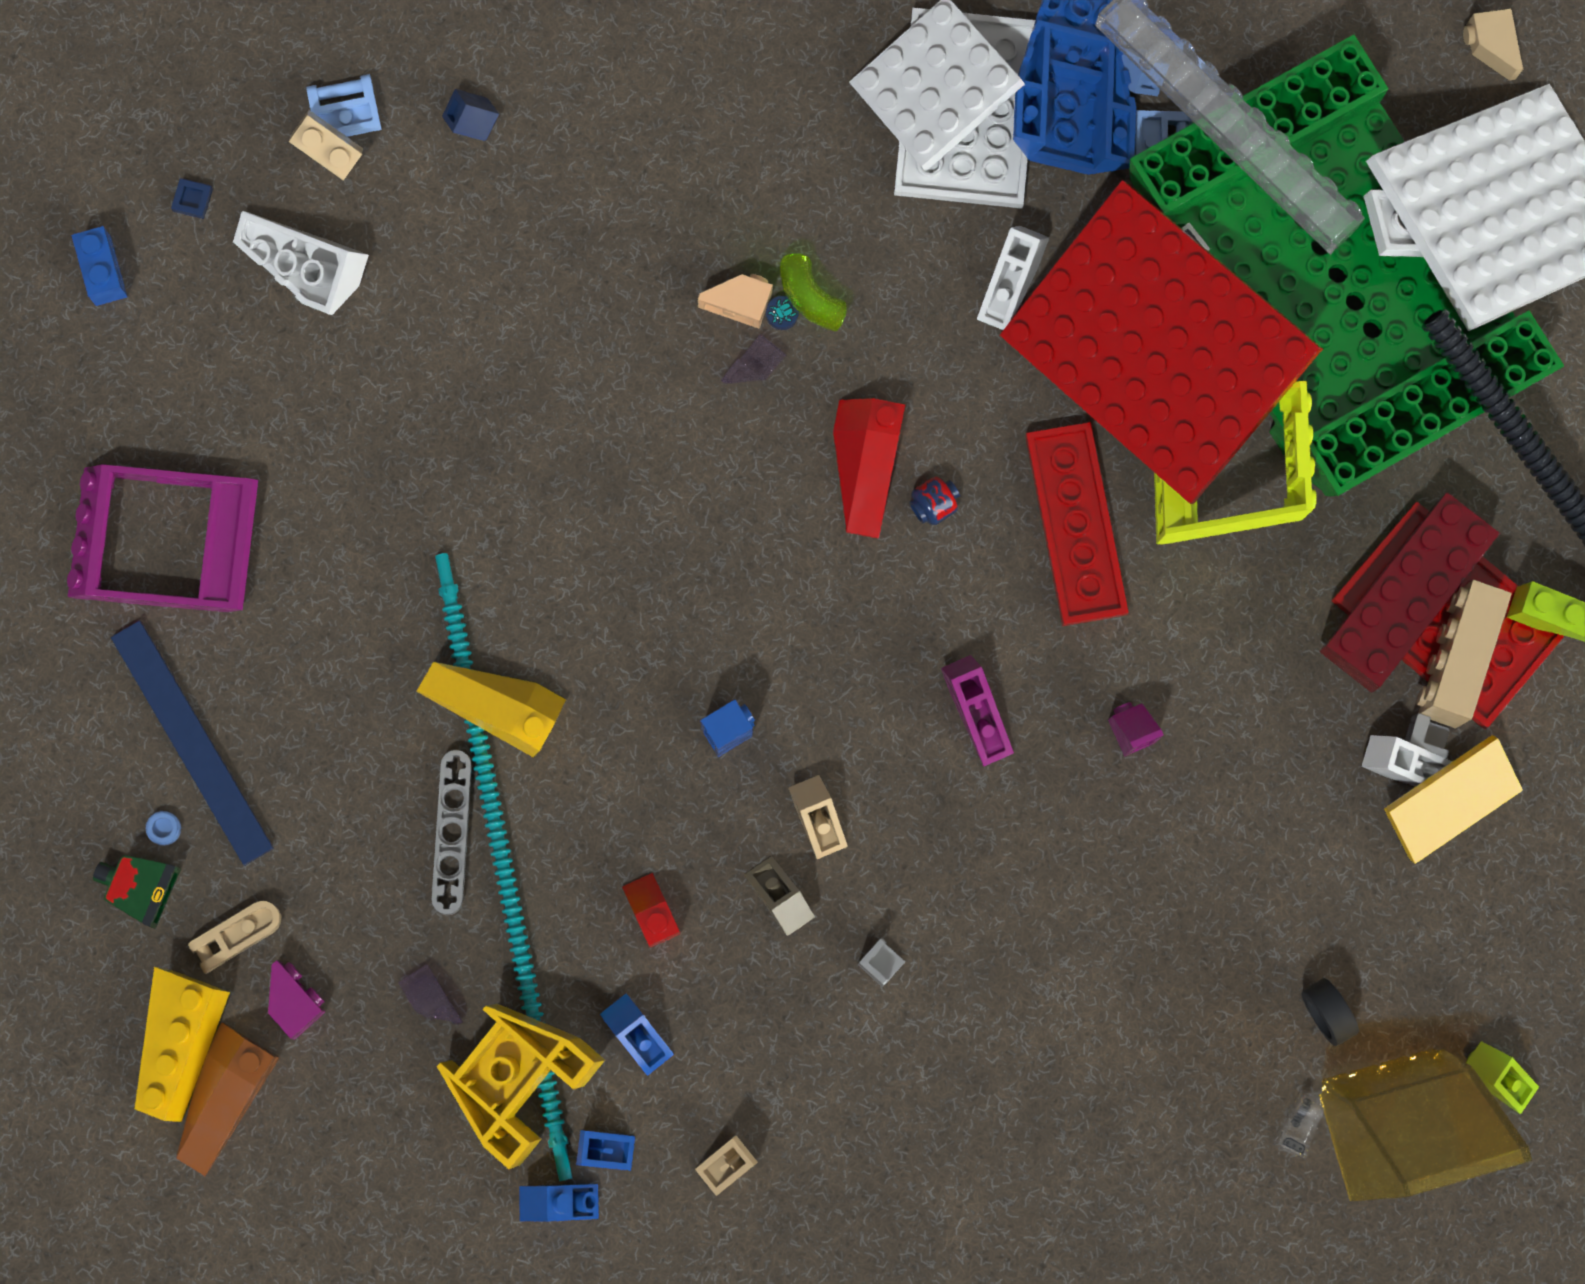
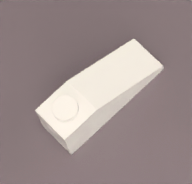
M1022 226L1010 228L977 320L1001 330L1005 329L1019 309L1039 267L1050 237Z
M1371 735L1361 767L1384 777L1416 787L1452 761L1398 737Z

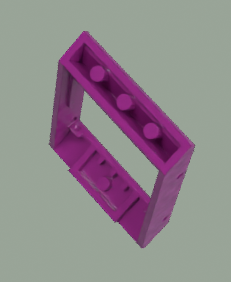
M103 464L84 468V473L80 479V504L75 515L77 527L71 546L73 558L71 571L67 577V585L69 587L67 597L218 612L243 610L258 480ZM115 478L212 489L198 598L101 590V569L111 492L114 489Z

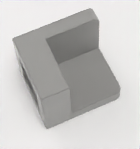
M1417 713L1412 716L1405 741L1443 758H1447L1448 750L1444 748L1449 735V728L1431 723V717Z
M881 938L858 963V966L883 987L905 961L888 947L886 941Z

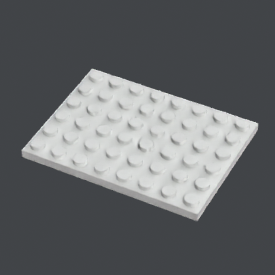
M1550 84L1374 154L1366 161L1468 331L1585 278V141Z

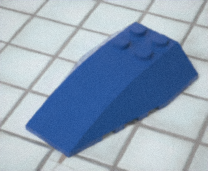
M1042 0L1018 76L1025 85L1015 93L1013 140L1029 161L1087 175L1129 169L1130 158L1135 156L1136 103L1134 97L1130 96L1128 85L1131 83L1129 70H1125L1122 55L1125 51L1123 41L1118 39L1117 28L1119 27L1114 0Z

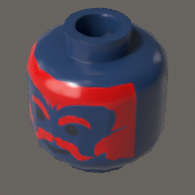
M935 476L912 490V500L909 502V505L922 524L927 522L930 525H937L958 510L956 498L960 497V494L951 480L944 482V480Z

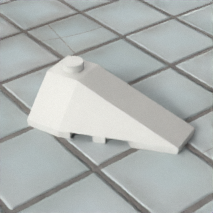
M246 211L241 213L233 243L251 259L275 276L274 279L279 284L286 286L296 295L295 298L302 304L333 315L359 287L369 256L339 243Z

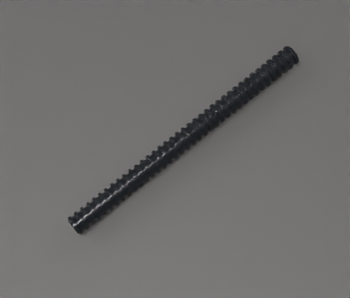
M1446 309L1434 312L1423 322V331L1429 332V339L1435 340V347L1441 348V355L1447 356V363L1453 364V371L1455 373L1459 372V379L1461 381L1465 380L1464 385L1467 389H1471L1470 394L1473 397H1477L1476 402L1479 405H1483L1482 410L1485 413H1489L1488 418L1491 421H1495L1494 426L1500 429V434L1506 437V442L1512 445V450L1518 453V458L1524 461V466L1527 469H1530L1529 473L1536 477L1535 481L1539 485L1542 484L1541 489L1544 492H1548L1547 497L1550 500H1554L1553 505L1559 508V513L1565 516V521L1571 524V529L1577 532V537L1582 540L1585 546V495L1580 494L1581 490L1578 486H1574V480L1569 478V473L1566 470H1563V465L1557 462V457L1551 454V449L1545 446V441L1539 438L1540 434L1536 430L1533 431L1534 426L1530 422L1527 423L1528 418L1524 414L1521 415L1522 410L1518 406L1515 407L1516 402L1512 398L1509 399L1510 394L1508 391H1503L1504 386L1502 383H1497L1498 378L1495 374H1491L1492 370L1489 366H1485V360L1479 358V352L1473 350V344L1467 342L1468 337L1465 334H1460L1462 329L1459 326H1454L1456 321L1452 317L1448 318L1450 313Z

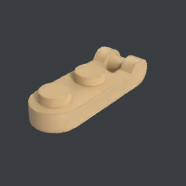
M256 902L192 940L188 946L193 954L197 953L202 962L200 967L204 974H207L273 934L281 924V913L270 902ZM214 941L217 942L221 949L215 955H213L208 946Z

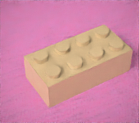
M1472 580L1466 586L1460 587L1457 594H1452L1446 607V612L1450 613L1447 625L1442 624L1436 642L1440 643L1437 656L1432 655L1427 666L1426 673L1430 674L1427 687L1422 686L1417 697L1416 704L1420 705L1419 714L1431 717L1430 720L1453 728H1457L1472 719L1512 593Z

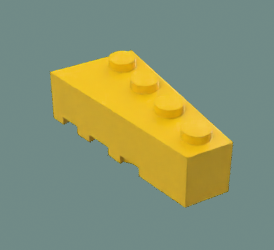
M154 967L135 1110L163 1121L182 1122L230 992L173 970Z

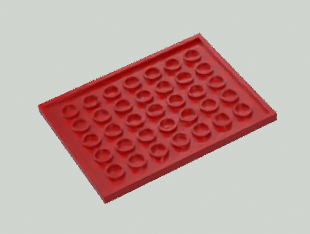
M1123 180L1000 334L1007 343L1190 504H1194L1323 350L1321 346Z

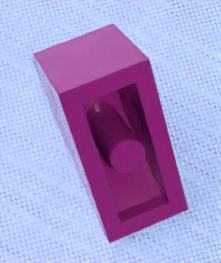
M1132 702L1123 704L1113 709L1115 715L1108 720L1124 757L1155 744L1164 735L1143 703L1134 707Z

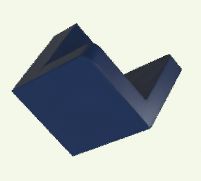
M455 89L442 117L453 133L485 141L499 113L488 98Z

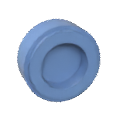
M156 812L146 823V833L152 842L163 846L169 845L178 839L181 833V824L179 819L170 812Z

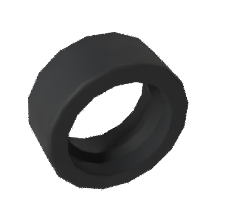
M1323 978L1302 991V999L1308 1012L1321 1033L1332 1045L1337 1047L1358 1034L1359 1027L1351 1009L1337 988L1328 979Z

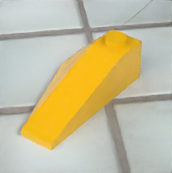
M438 662L432 663L416 691L531 757H534L542 748L566 699L538 683Z

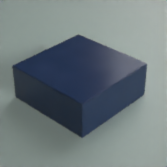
M180 178L171 206L172 211L204 219L213 190L212 186Z

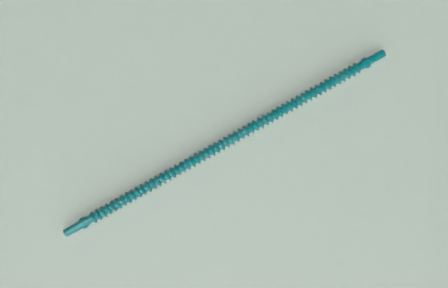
M448 553L438 554L435 556L441 584L438 590L445 604L442 611L447 613V616L444 617V621L449 623L446 626V630L451 632L447 638L452 640L449 648L454 650L451 658L456 659V663L453 666L471 669L470 666L473 664V661L469 660L468 656L472 652L467 650L470 643L465 641L468 633L463 632L466 624L461 622L464 614L459 612L462 609V605L458 604L457 601L458 585L454 584ZM465 719L464 723L469 725L466 733L471 734L468 742L473 744L470 752L475 754L472 761L477 763L473 770L478 771L479 774L475 778L477 781H480L477 789L482 790V795L479 796V799L484 800L481 808L486 810L483 818L488 820L485 827L490 829L487 837L492 839V842L488 845L494 849L490 854L495 857L492 865L497 866V871L494 872V875L499 876L496 884L501 886L498 894L503 895L500 904L505 905L502 913L507 915L504 923L509 925L506 933L511 935V938L507 941L513 945L509 951L514 952L515 955L511 959L512 962H516V967L513 968V971L518 972L515 980L520 982V986L517 987V990L522 991V996L519 997V1000L524 1001L521 1010L526 1011V1016L541 1021L540 1017L544 1013L539 1012L538 1009L542 1004L537 1002V997L540 994L535 993V988L538 984L533 983V978L536 977V974L531 973V968L534 967V964L529 963L532 955L527 953V949L530 948V945L525 943L528 935L523 934L526 926L521 924L524 916H520L519 911L522 910V906L517 904V901L521 898L515 894L519 888L514 887V882L517 878L512 877V872L515 869L510 867V863L513 862V859L508 858L511 849L506 848V844L509 843V840L504 838L507 830L502 828V825L505 824V821L500 819L503 811L498 809V806L502 803L496 799L500 793L495 792V787H497L498 783L493 782L496 774L491 772V768L494 767V764L489 763L492 755L487 753V750L490 748V745L485 743L488 735H484V729ZM551 1070L537 1088H541L542 1092L538 1097L543 1098V1103L540 1104V1107L545 1108V1113L542 1114V1117L547 1118V1123L544 1126L549 1128V1148H553L559 1181L573 1178L566 1144H569L568 1137L565 1136L562 1128L565 1120L560 1119V1114L563 1113V1110L558 1109V1104L561 1103V1100L556 1099L559 1090L554 1089L557 1081L552 1079V1075L555 1073Z

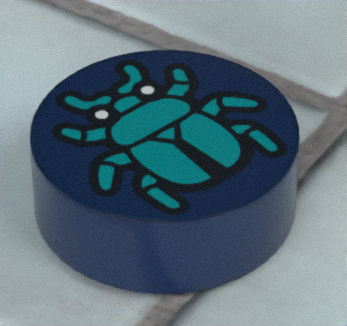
M778 296L768 303L766 318L773 328L787 330L793 327L798 320L799 310L793 299L787 296Z

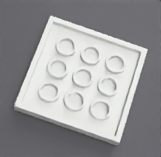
M940 0L849 81L925 171L932 167L1025 85L1016 72L951 0Z

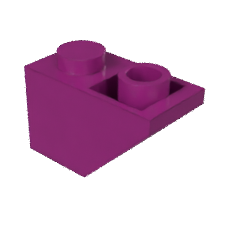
M276 960L271 965L268 1014L290 1039L295 1040L325 1013V1010L321 1007L325 1001L314 988L310 987L306 990L298 981L302 975L290 962L284 965L281 961Z

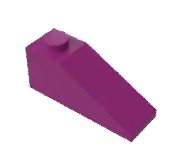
M969 655L942 667L941 671L951 697L982 765L987 766L1014 754L982 666Z

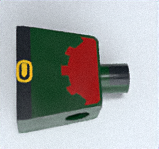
M122 855L117 867L99 862L93 874V881L108 886L104 895L105 901L144 925L156 929L181 869L170 864Z

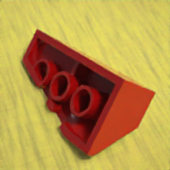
M874 398L839 400L833 436L846 533L879 539L905 404Z

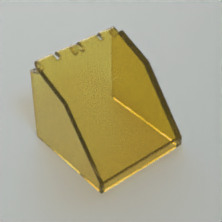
M1433 1048L1411 1054L1410 1058L1403 1056L1381 1062L1380 1066L1374 1064L1350 1071V1075L1342 1073L1322 1080L1323 1092L1319 1094L1349 1201L1409 1197L1532 1161L1528 1145L1474 1068L1444 1049L1438 1051Z

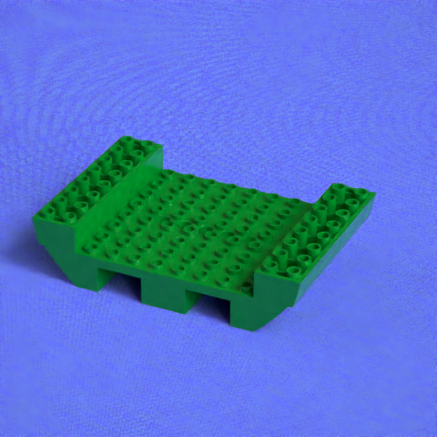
M1355 35L1346 38L1130 158L1129 167L1130 181L1134 189L1180 228L1190 223L1209 246V252L1323 348L1297 381H1307V393H1310L1312 398L1308 421L1309 425L1313 427L1310 457L1314 458L1315 470L1311 477V482L1322 490L1325 496L1330 497L1343 494L1484 413L1482 410L1483 405H1479L1476 402L1477 397H1473L1470 394L1471 389L1465 387V380L1461 381L1459 379V372L1455 373L1453 371V364L1447 363V356L1441 355V348H1436L1434 345L1435 340H1430L1428 337L1429 332H1425L1422 329L1425 319L1434 312L1446 309L1450 313L1448 318L1452 317L1456 321L1454 326H1459L1462 329L1460 334H1465L1468 337L1467 342L1473 344V350L1479 352V358L1485 360V366L1491 368V374L1496 375L1498 378L1497 383H1502L1504 386L1503 391L1506 390L1510 394L1509 398L1564 367L1561 359L1529 310L1518 317L1513 312H1509L1468 331L1424 257L1379 256L1364 195L1370 190L1383 189L1366 161L1374 154L1402 144L1405 141L1380 103L1389 88ZM1298 213L1306 214L1311 220V225L1307 228L1299 227L1294 221V216ZM1317 240L1324 242L1328 247V253L1325 255L1315 254L1311 248V243ZM1331 268L1341 269L1345 274V281L1341 283L1332 281L1328 275ZM1350 295L1359 297L1362 301V309H1350L1346 304V297ZM1366 323L1375 324L1379 328V336L1376 338L1366 336L1363 331V325ZM1278 402L1270 412L1275 425L1269 433L1285 457L1283 412L1280 411V403Z

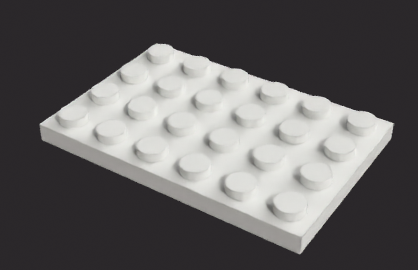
M913 8L911 26L930 9ZM963 13L1018 75L1035 20ZM1015 93L927 171L920 166L899 141L894 195L1022 208L1024 204L1028 158L1013 140Z

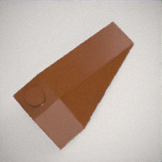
M222 1022L214 1034L196 1082L176 1159L206 1176L280 1057Z

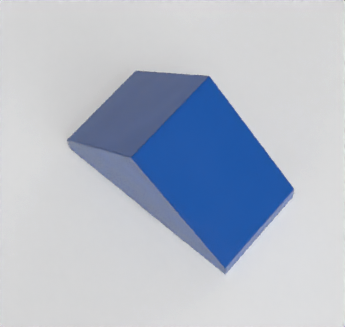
M580 1130L576 1165L631 1171L635 1136Z

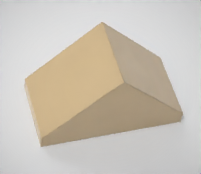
M734 1136L695 1170L717 1196L758 1162L740 1139Z

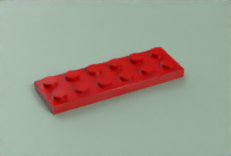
M1091 422L1026 433L1025 439L1062 626L1128 615L1129 612Z

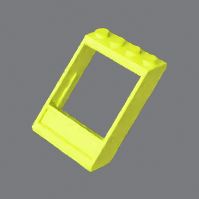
M1307 381L1295 382L1279 401L1284 421L1287 498H1284V507L1198 522L1197 501L1194 504L1188 503L1154 473L1156 544L1163 545L1301 521L1313 511L1316 505V491L1312 489L1311 477L1314 474L1315 461L1313 457H1310L1313 427L1309 425L1308 413L1311 410L1312 398L1311 394L1307 393Z

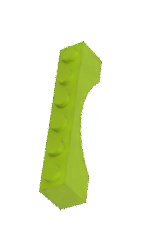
M1533 581L1516 588L1507 618L1538 630L1556 633L1585 642V602Z

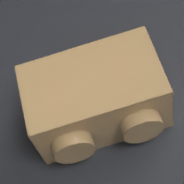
M310 110L307 111L289 139L291 144L342 180L346 178L363 152L361 146Z

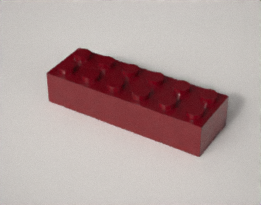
M1448 492L1445 493L1427 513L1319 652L1368 691L1374 692L1382 686L1500 533Z

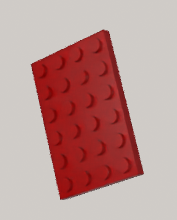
M1414 503L1331 601L1348 615L1429 511L1420 503ZM1482 556L1454 593L1457 594L1460 587L1466 586L1472 580L1512 593L1472 720L1485 730L1564 636L1538 630L1507 618L1518 585ZM1448 601L1402 659L1404 663L1427 682L1430 678V674L1426 673L1428 663L1432 655L1437 656L1440 643L1436 642L1438 632L1442 624L1447 625L1450 613L1446 612Z

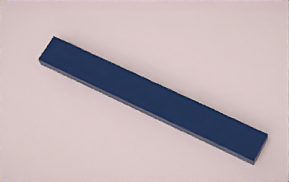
M138 621L110 637L242 864L246 866L273 850L274 847L142 622Z

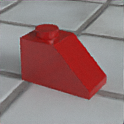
M653 873L622 887L649 948L680 935L677 924Z

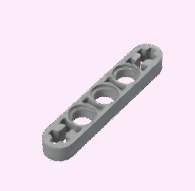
M459 750L446 753L442 758L440 767L432 905L439 913L444 915H453L458 912L462 907L464 897L472 763L468 755ZM454 757H460L461 763L466 764L465 769H460L458 775L459 781L465 780V786L456 783L445 785L446 779L453 781V770L447 768V764L452 763ZM451 790H458L464 796L463 804L458 808H449L445 804V797ZM450 823L458 824L461 827V837L455 842H448L443 837V829ZM446 857H455L459 861V870L454 875H444L441 871V862ZM439 879L449 882L459 880L458 887L451 885V895L457 897V901L450 904V909H444V904L438 902L439 896L445 895L446 888L445 884L438 886Z

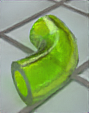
M798 253L784 256L780 261V275L783 290L793 307L807 320L825 329L837 331L845 319L846 302L831 296L818 286L813 278L812 262L809 257Z

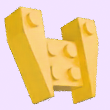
M500 1004L486 1005L482 1010L493 1018L496 1023L461 1067L450 1060L440 1062L437 1068L483 1147L505 1167L512 1169L520 1166L541 1141V1138L517 1118L515 1114L547 1074L552 1070L572 1089H577L587 1084L605 1059L577 1036Z

